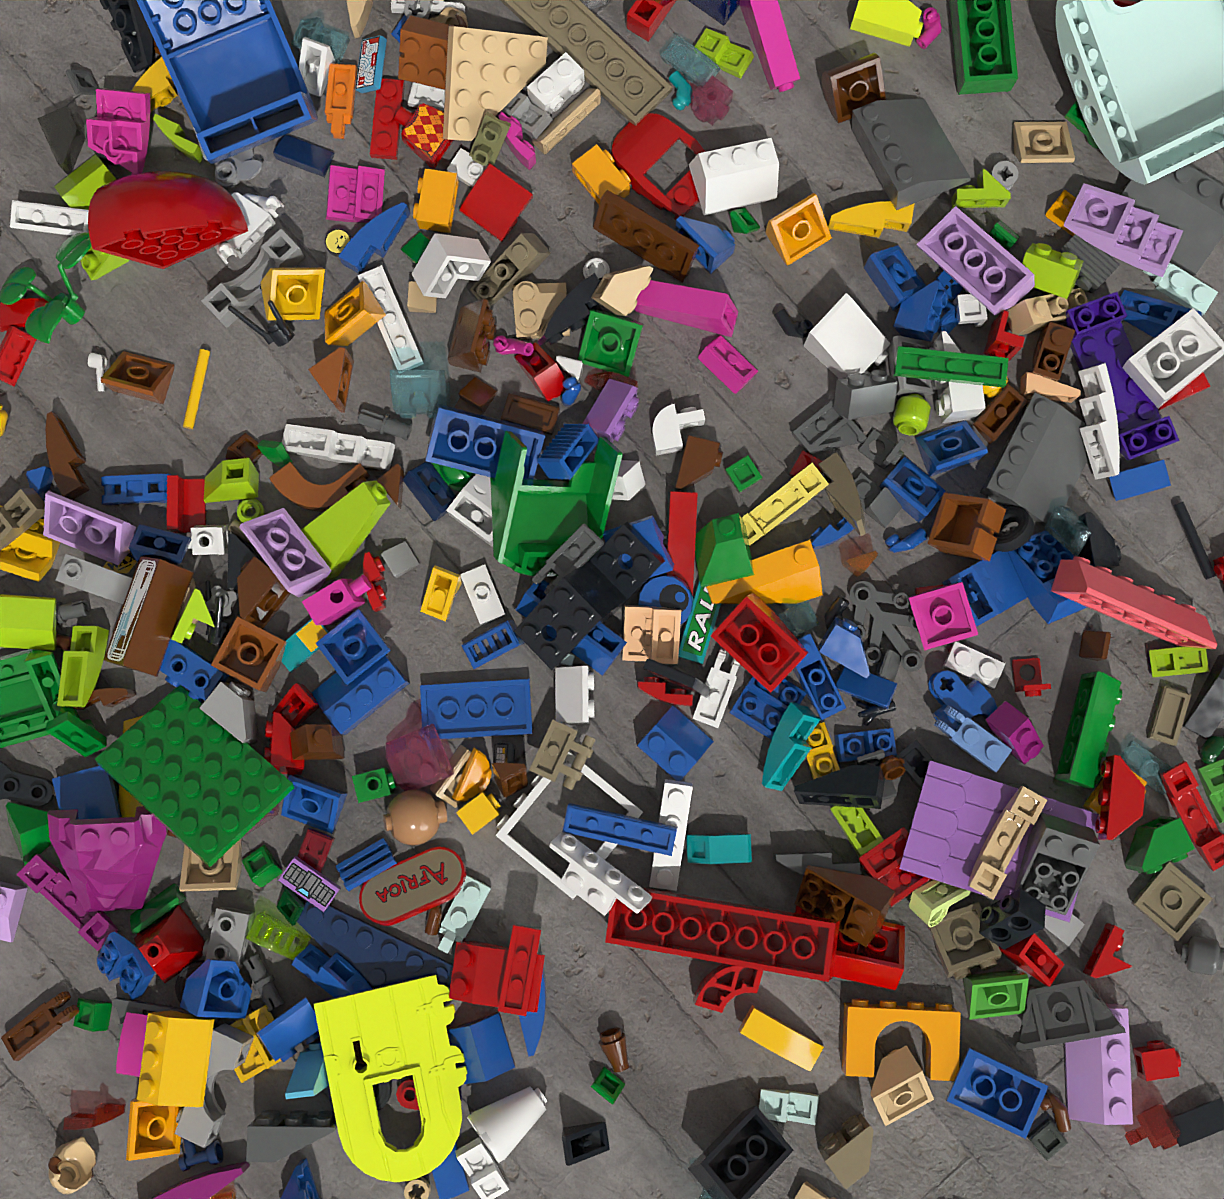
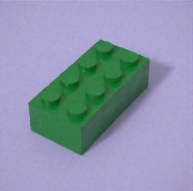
M949 0L958 95L1011 91L1018 79L1011 0Z

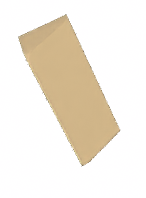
M598 88L586 89L546 127L537 139H533L532 143L543 154H547L601 103L600 90Z

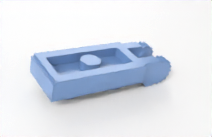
M947 706L944 710L946 714L960 723L954 731L947 723L937 720L934 725L949 736V740L991 771L997 772L1012 749L970 718L964 717L954 708Z

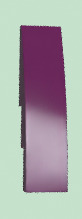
M245 1161L208 1170L172 1185L150 1199H209L243 1174L250 1165Z

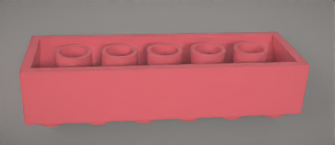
M1075 556L1073 560L1060 561L1051 592L1176 646L1216 649L1217 642L1206 616L1195 612V607L1187 604H1176V599L1167 595L1160 594L1158 596L1154 594L1155 590L1153 588L1143 585L1136 586L1133 584V580L1128 577L1111 575L1112 570L1101 566L1093 567L1088 559Z

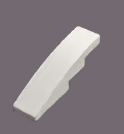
M1106 363L1078 371L1086 396L1080 399L1079 402L1087 425L1079 429L1095 480L1119 474L1120 446L1118 421L1113 390Z
M286 424L282 439L286 451L290 453L355 466L361 463L363 467L386 471L390 470L395 445L391 442L370 440L362 436L337 433L333 430Z

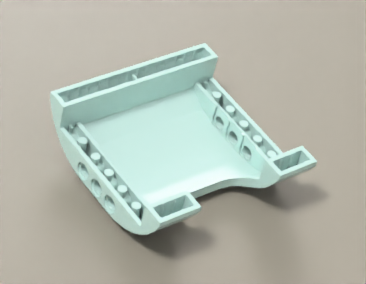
M1057 0V40L1066 72L1089 132L1103 155L1117 170L1135 182L1145 185L1224 147V0H1142L1127 7L1117 6L1113 0Z

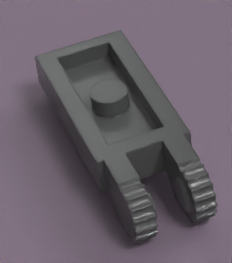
M583 524L545 562L546 565L533 577L532 581L536 585L541 583L550 571L553 570L558 577L546 587L544 593L547 595L564 576L583 566L604 545V542L589 527Z

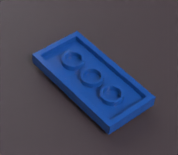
M530 679L420 685L423 740L533 734Z

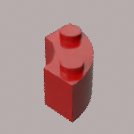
M722 964L712 970L702 980L693 997L694 1004L722 1013L726 1004L735 996L743 993L758 992L763 970Z

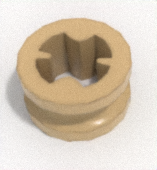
M424 1177L408 1181L405 1186L404 1197L406 1199H428L431 1191L430 1183ZM414 1184H419V1188L423 1186L424 1191L421 1197L417 1198L416 1193L414 1196L411 1194L410 1191L413 1190Z

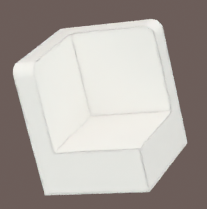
M971 294L957 295L952 302L957 309L958 324L974 323L975 327H981L987 320L986 307Z
M621 460L612 499L630 500L645 486V480L639 461Z

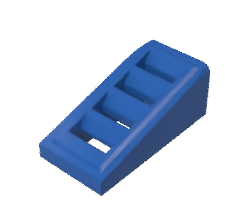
M513 619L507 620L461 645L473 669L525 643L514 632L517 626ZM504 629H506L512 643H509L503 631ZM495 634H497L501 644L503 645V648L501 649L499 648L493 636ZM487 639L493 651L492 654L489 653L483 640ZM473 645H478L484 658H479Z

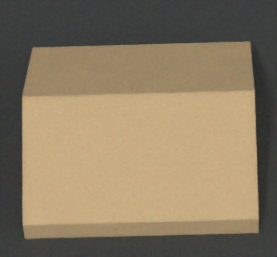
M1067 121L1014 122V155L1020 163L1074 162L1075 156Z
M241 839L211 867L206 865L185 845L179 890H236L242 870Z

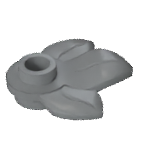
M253 148L214 163L216 166L215 179L223 188L234 187L239 181H248L254 178L260 172L262 162L254 160Z

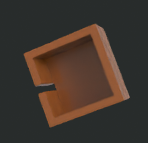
M410 15L400 31L399 52L402 53L399 56L398 79L445 90L449 26L453 25Z
M944 493L927 544L945 554L990 562L997 540L993 534L994 532L999 533L1006 509L990 499Z

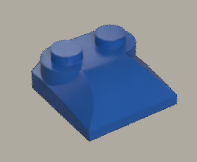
M359 609L316 642V645L346 685L391 651L372 623L368 621Z

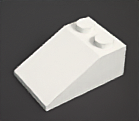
M1193 308L1129 358L1122 368L1155 406L1159 408L1224 355V341Z

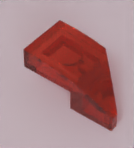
M614 372L590 374L584 381V383L602 392L609 379L638 388L637 381Z
M101 1103L95 1107V1114L73 1112L64 1118L63 1130L87 1129L106 1123L124 1114L126 1104Z

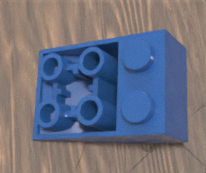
M1050 529L1032 535L1023 546L1008 552L1031 605L1047 624L1087 608L1084 605L1051 592L1060 561L1073 560L1074 556Z
M997 551L992 554L990 562L981 560L942 582L944 586L963 582L976 627L1028 597L1008 552Z

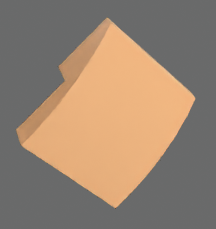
M624 605L622 639L627 643L621 651V659L624 661H646L650 658L662 664H678L681 610L653 606Z

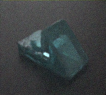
M316 17L300 21L291 45L301 49L303 38H310L330 46L335 61L341 63L350 39L345 34L324 27L321 18Z
M808 600L777 615L795 637L820 624Z

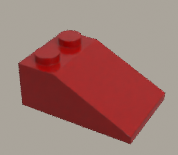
M754 592L746 596L711 634V637L770 693L808 654V651L775 612Z
M479 941L456 942L449 999L499 1007L509 948ZM537 953L528 1012L538 1011L545 958L543 954Z

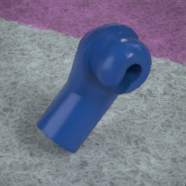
M573 376L563 381V387L567 390L561 397V403L564 406H571L581 391V384Z

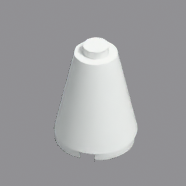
M527 1087L472 1112L467 1118L485 1143L489 1152L500 1163L507 1158L546 1111L544 1104L547 1100L539 1088L533 1090L531 1087Z

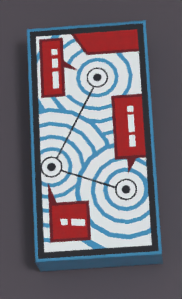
M381 35L363 39L361 42L355 90L360 93L375 91L381 88L387 39Z

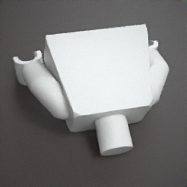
M234 192L231 195L243 213L248 232L214 246L217 254L225 264L228 263L227 258L231 255L238 256L241 259L276 224L271 215L276 218L278 214L275 210L278 207L284 208L285 206L275 196L267 198L249 193L241 195L238 192Z

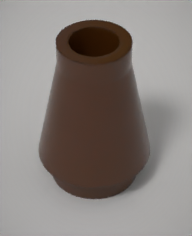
M619 1027L610 1028L600 1033L599 1045L609 1060L613 1071L618 1073L627 1070L629 1063L625 1033H622Z

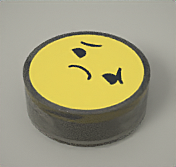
M333 229L325 237V246L331 255L338 257L351 240V237L343 229Z

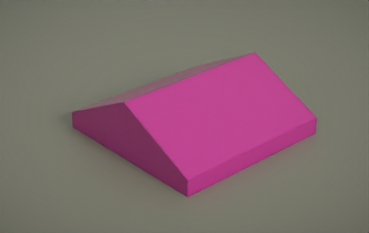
M963 582L933 588L908 597L924 650L978 635Z

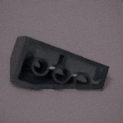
M100 0L103 9L109 10L113 18L110 22L113 30H118L122 37L121 47L133 72L139 73L152 65L153 36L137 0Z

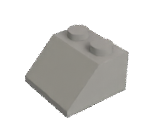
M220 682L201 705L200 709L242 743L255 744L257 742L255 701L249 697L251 692L239 683L231 682L229 684Z

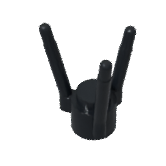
M271 300L268 301V305L276 320L267 325L268 333L233 306L228 307L230 312L261 335L268 345L274 342L278 347H281L295 336Z
M209 580L205 582L206 602L212 596L211 582ZM218 596L216 618L213 621L215 627L207 624L206 635H208V643L222 645L230 631V623L221 622L223 610L222 596ZM209 611L213 620V611Z

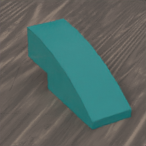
M791 702L784 712L768 749L762 778V785L764 787L782 791L812 749L806 740L821 719L809 707Z

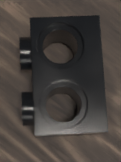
M1020 888L981 911L979 934L1005 950L1045 928L1046 905Z

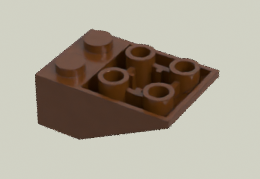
M487 299L461 307L447 358L451 366L480 373L482 366H487L490 357L488 343L489 340H494L497 325L494 324L495 317H492L493 310L490 309Z
M808 865L794 904L813 916L840 920L839 931L867 948L881 929L896 891L869 876Z

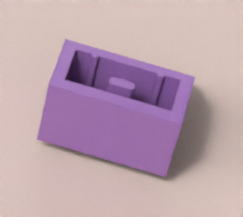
M609 379L583 424H589L598 439L599 437H606L611 443L613 440L618 442L625 431L626 418H632L638 409V388Z

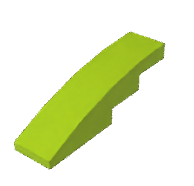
M834 806L830 809L859 858L884 841L863 808Z

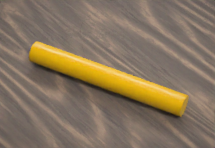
M205 349L199 350L183 427L187 429H194L210 351Z

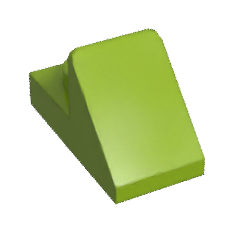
M982 169L977 176V188L972 185H966L956 189L951 198L952 208L955 206L957 208L1005 207L1011 199V193L987 170Z
M196 587L171 637L172 640L181 644L184 638L190 640L196 627V624L192 623L193 618L215 627L200 589Z

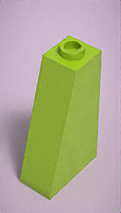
M377 481L361 483L301 529L331 569L325 581L333 580L339 576L391 504L387 498L385 488Z

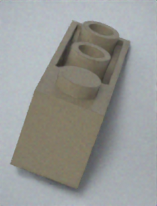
M521 233L483 274L480 281H477L469 290L478 300L487 299L491 307L511 291L513 285L519 284L533 273L551 252L534 233Z

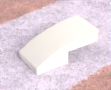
M480 1137L455 1151L456 1158L469 1175L471 1185L481 1199H494L509 1190L501 1171Z

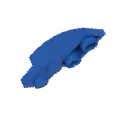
M311 943L295 957L291 964L334 998L372 990L360 973L339 954L335 953L329 958Z

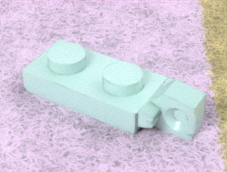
M1169 263L1163 277L1143 270L1144 273L1154 278L1152 283L1157 286L1155 289L1184 307L1201 311L1202 315L1205 314L1218 293Z
M466 875L465 882H463L461 887L462 889L455 896L439 930L444 937L438 949L447 954L454 941L462 942L466 938L491 890V887Z

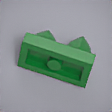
M61 707L58 717L46 723L47 733L84 757L107 746V737L96 731L90 719L82 721L77 718L73 707Z

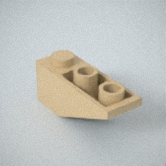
M1081 288L1072 290L1067 299L1054 294L1025 299L1007 310L1009 311L1007 321L1012 334L1023 335L1042 330L1049 322L1056 324L1066 322V311L1087 303L1088 299Z

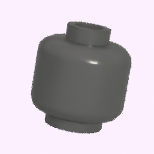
M1192 936L1188 944H1182L1181 960L1186 961V967L1190 972L1214 975L1217 969L1222 970L1224 948L1220 947L1216 939Z

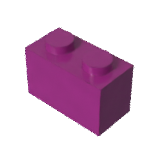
M1007 701L1000 705L986 719L996 738L1011 748L1010 754L1024 765L1030 759L1035 758L1044 747L1029 718Z

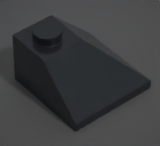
M1091 512L1084 513L1070 521L1077 557L1088 559L1093 567L1101 566L1112 569L1120 566L1121 551L1119 546L1115 544V539Z

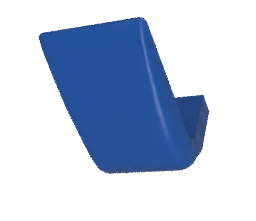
M137 0L210 164L242 153L308 126L318 120L309 91L270 0Z

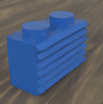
M564 424L561 431H558V434L555 435V439H552V443H549V446H546V450H543V454H540V458H537V462L548 478L571 480L596 447L599 439L589 424Z

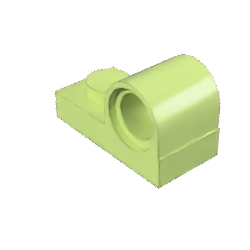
M932 880L912 892L909 908L928 927H934L946 916L949 906L969 896L971 891Z

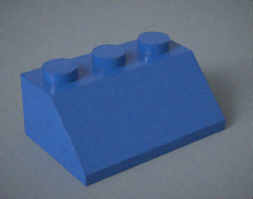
M386 654L348 685L344 683L336 672L316 688L312 694L323 713L339 733L347 735L410 683Z

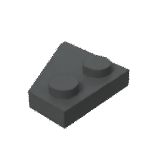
M835 399L831 400L792 432L794 438L809 454L863 443L867 439L852 419H846L833 409Z

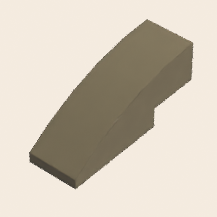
M837 452L819 463L821 473L829 483L825 489L830 503L856 532L863 536L866 534L865 517L860 496L848 467Z
M33 488L20 489L3 507H0V550L13 542L45 514V502Z

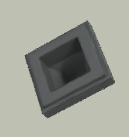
M67 69L66 74L75 94L96 95L98 87L89 70Z

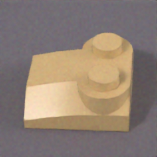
M523 281L513 285L514 316L518 340L539 338L548 318L567 296L566 283L534 284L529 281ZM570 329L562 334L564 336H570Z

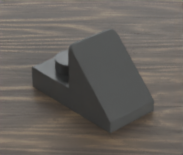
M860 473L854 482L860 496L863 511L883 528H886L902 506L886 486L881 489L864 474Z

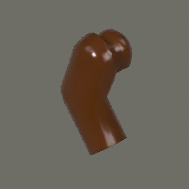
M441 904L429 909L424 930L428 935L434 936L438 934L442 919Z
M1046 1092L1040 1104L1041 1110H1052L1059 1132L1070 1131L1072 1127L1067 1107L1054 1093Z

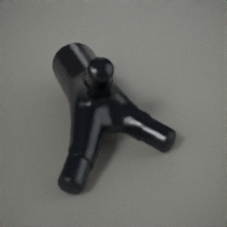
M891 700L888 709L875 704H865L860 701L856 703V706L864 709V711L858 712V717L868 716L864 722L867 726L875 717L896 710L893 700Z

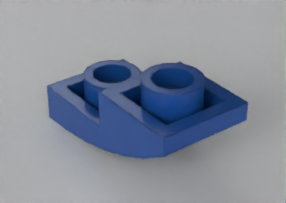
M1164 459L1120 471L1118 475L1109 477L1116 501L1171 486Z
M844 517L836 525L839 531L830 524L825 529L820 526L809 537L813 541L811 543L813 550L837 542L853 531L854 528Z
M893 728L834 735L838 762L857 760L860 756L882 749L884 750L885 757L897 755Z

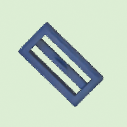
M382 838L336 865V868L340 872L345 888L350 891L397 864L387 841ZM386 856L388 857L385 860L373 866L375 862L379 861L380 859ZM363 869L366 870L352 879L349 878Z

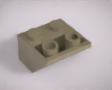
M862 1113L858 1117L856 1115L849 1117L842 1125L844 1128L836 1134L832 1132L826 1135L820 1142L821 1146L818 1147L824 1161L845 1189H848L869 1172L874 1130Z

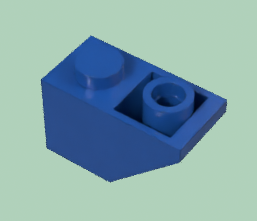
M933 281L902 301L893 326L901 336L932 342L933 335L940 326L939 317L942 308H945L948 302V292L941 282Z

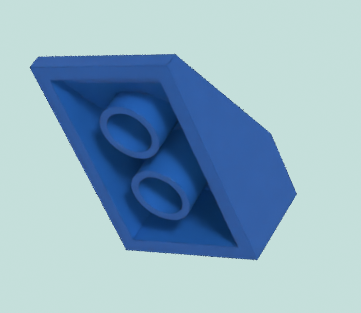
M968 1048L946 1101L1026 1139L1048 1085L1012 1066Z

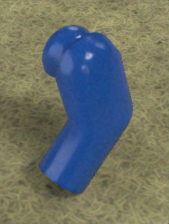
M919 528L903 540H900L897 534H893L885 540V543L889 546L888 550L897 553L914 549L927 540L928 536L922 528Z

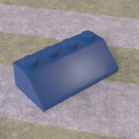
M437 404L425 461L495 478L505 431H511L527 447L523 479H534L538 464L537 458L540 457L545 434L533 428Z

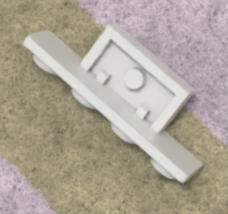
M561 832L551 841L549 847L570 862L560 882L604 916L611 910L616 899L635 913H639L652 899V896L642 887L602 859L573 835Z

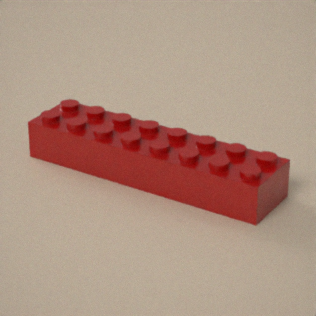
M648 888L643 889L652 896V899L639 913H635L618 899L615 900L609 911L605 943L826 982L833 978L840 920Z

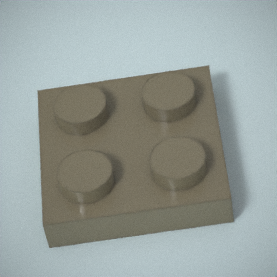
M1166 862L1162 865L1163 869L1156 872L1131 904L1172 939L1178 941L1213 898L1172 863Z

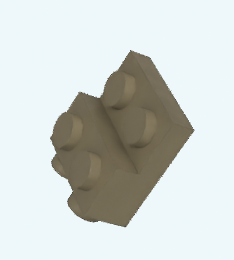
M979 902L949 912L939 924L934 927H928L947 978L954 976L955 980L963 979L971 975V969L981 967L982 971L991 969L997 965L996 961L1001 957L1002 953L998 945L979 934L980 914L982 911Z

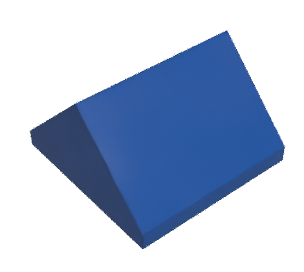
M899 245L871 254L864 266L865 271L892 311L899 308L902 301L926 286Z
M966 420L915 438L929 477L980 460L988 453L987 447Z
M905 456L879 485L881 489L886 486L900 503L902 509L917 522H920L929 514L946 491Z
M289 775L287 779L293 783L294 789L284 798L281 815L332 834L348 793L299 775Z
M499 1013L447 1029L449 1044L457 1046L464 1053L465 1061L463 1063H456L457 1068L462 1066L467 1068L468 1074H466L464 1084L485 1082L515 1068Z

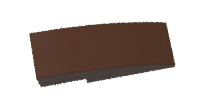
M51 411L47 413L45 429L49 465L61 495L74 500L90 490L77 468L84 464L86 460L61 417Z

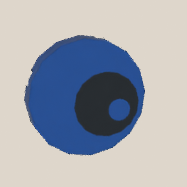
M661 575L655 577L645 584L640 593L639 606L680 609V625L688 619L693 610L694 599L685 581L676 576Z

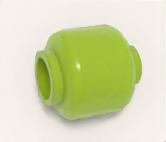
M909 394L908 396L901 397L896 402L893 423L902 434L909 436L917 435L927 428L931 406L919 394Z

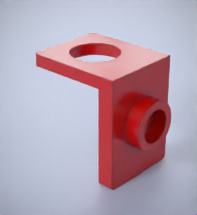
M1040 658L1012 660L1015 693L1025 692V697L1042 696V690L1051 689V683L1042 684ZM1023 665H1030L1035 671L1034 677L1029 681L1022 679L1019 674L1020 668Z

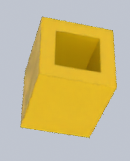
M482 792L456 813L473 835L501 814L498 810L501 805L492 793L487 796L485 792Z

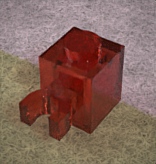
M1163 1101L1139 1112L1136 1118L1141 1126L1126 1132L1124 1135L1130 1146L1148 1137L1153 1148L1161 1146L1165 1150L1178 1144L1176 1138L1180 1137L1181 1131Z

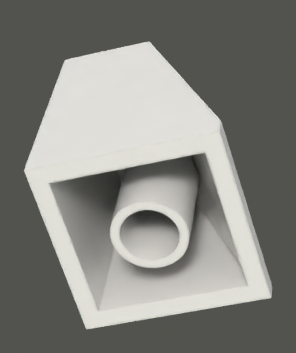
M847 293L809 332L804 343V347L839 379L846 378L851 374H869L868 369L874 363L879 366L889 355L886 350L890 345V342Z

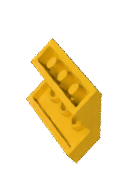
M40 518L23 534L0 550V570L37 582L44 577L52 567L61 543L43 536L44 519Z

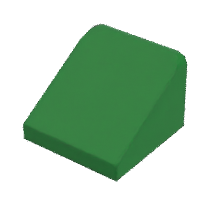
M1001 220L988 233L1007 251L1020 238L1016 232Z
M419 232L401 248V251L416 266L430 240Z
M262 845L242 860L251 881L259 887H264L283 872L265 845Z
M78 998L77 1007L79 1012L75 1016L73 1026L91 1032L108 1030L112 1003Z

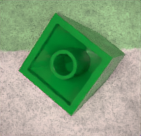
M739 513L713 519L696 534L695 555L700 586L702 588L754 575L747 530Z

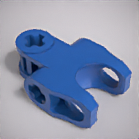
M940 671L932 674L928 680L930 693L941 705L932 714L936 721H944L954 731L960 723L946 714L944 710L947 706L954 708L964 717L970 719L977 714L983 715L987 719L998 708L994 698L976 679L965 686L954 672ZM947 679V689L941 690L940 686L942 685V682L940 680Z

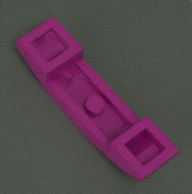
M36 854L16 874L36 894L40 892L79 929L78 933L97 951L103 947L109 933L114 931L117 933L119 931L104 911L84 912L68 876L41 855Z

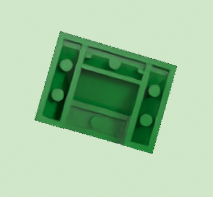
M27 649L0 657V748L50 735L46 732V723L58 717L59 710L61 709V706H57L61 672L52 652Z

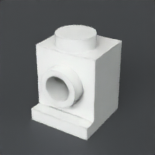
M228 524L196 525L192 527L191 532L186 535L191 538L188 549H192L193 555H224L228 553ZM203 536L209 539L208 546L203 545Z

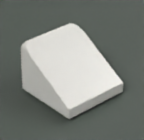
M557 356L556 364L568 378L573 376L580 383L583 373V362Z

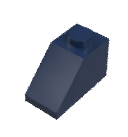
M139 524L128 548L137 562H139L140 556L161 559L177 565L181 564L191 538Z

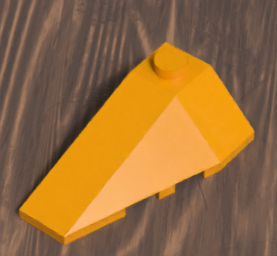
M810 540L752 560L754 575L706 587L712 604H740L746 596L753 592L765 604H798L823 595L820 568Z

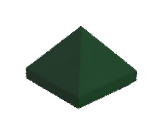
M287 887L284 889L276 907L287 921L294 926L303 911L305 901Z

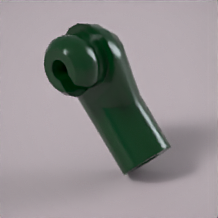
M1211 736L1201 747L1200 758L1204 763L1212 764L1216 761V757L1224 749V736Z

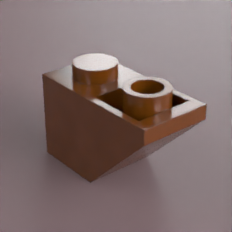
M1049 322L1041 330L1033 354L1032 373L1059 381L1075 333L1074 329Z

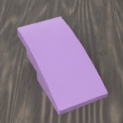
M1083 183L1065 220L1064 227L1105 253L1136 268L1163 277L1183 230L1158 223L1159 215L1133 207L1134 199Z

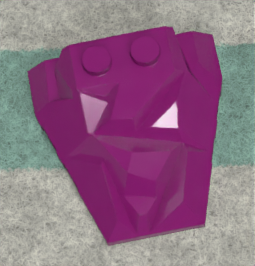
M144 806L136 808L135 817L79 819L78 809L49 810L48 826L50 841L84 912L142 909L167 834V828Z

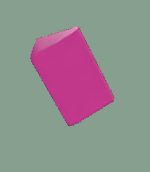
M721 335L708 344L698 357L734 394L738 393L758 373V370Z

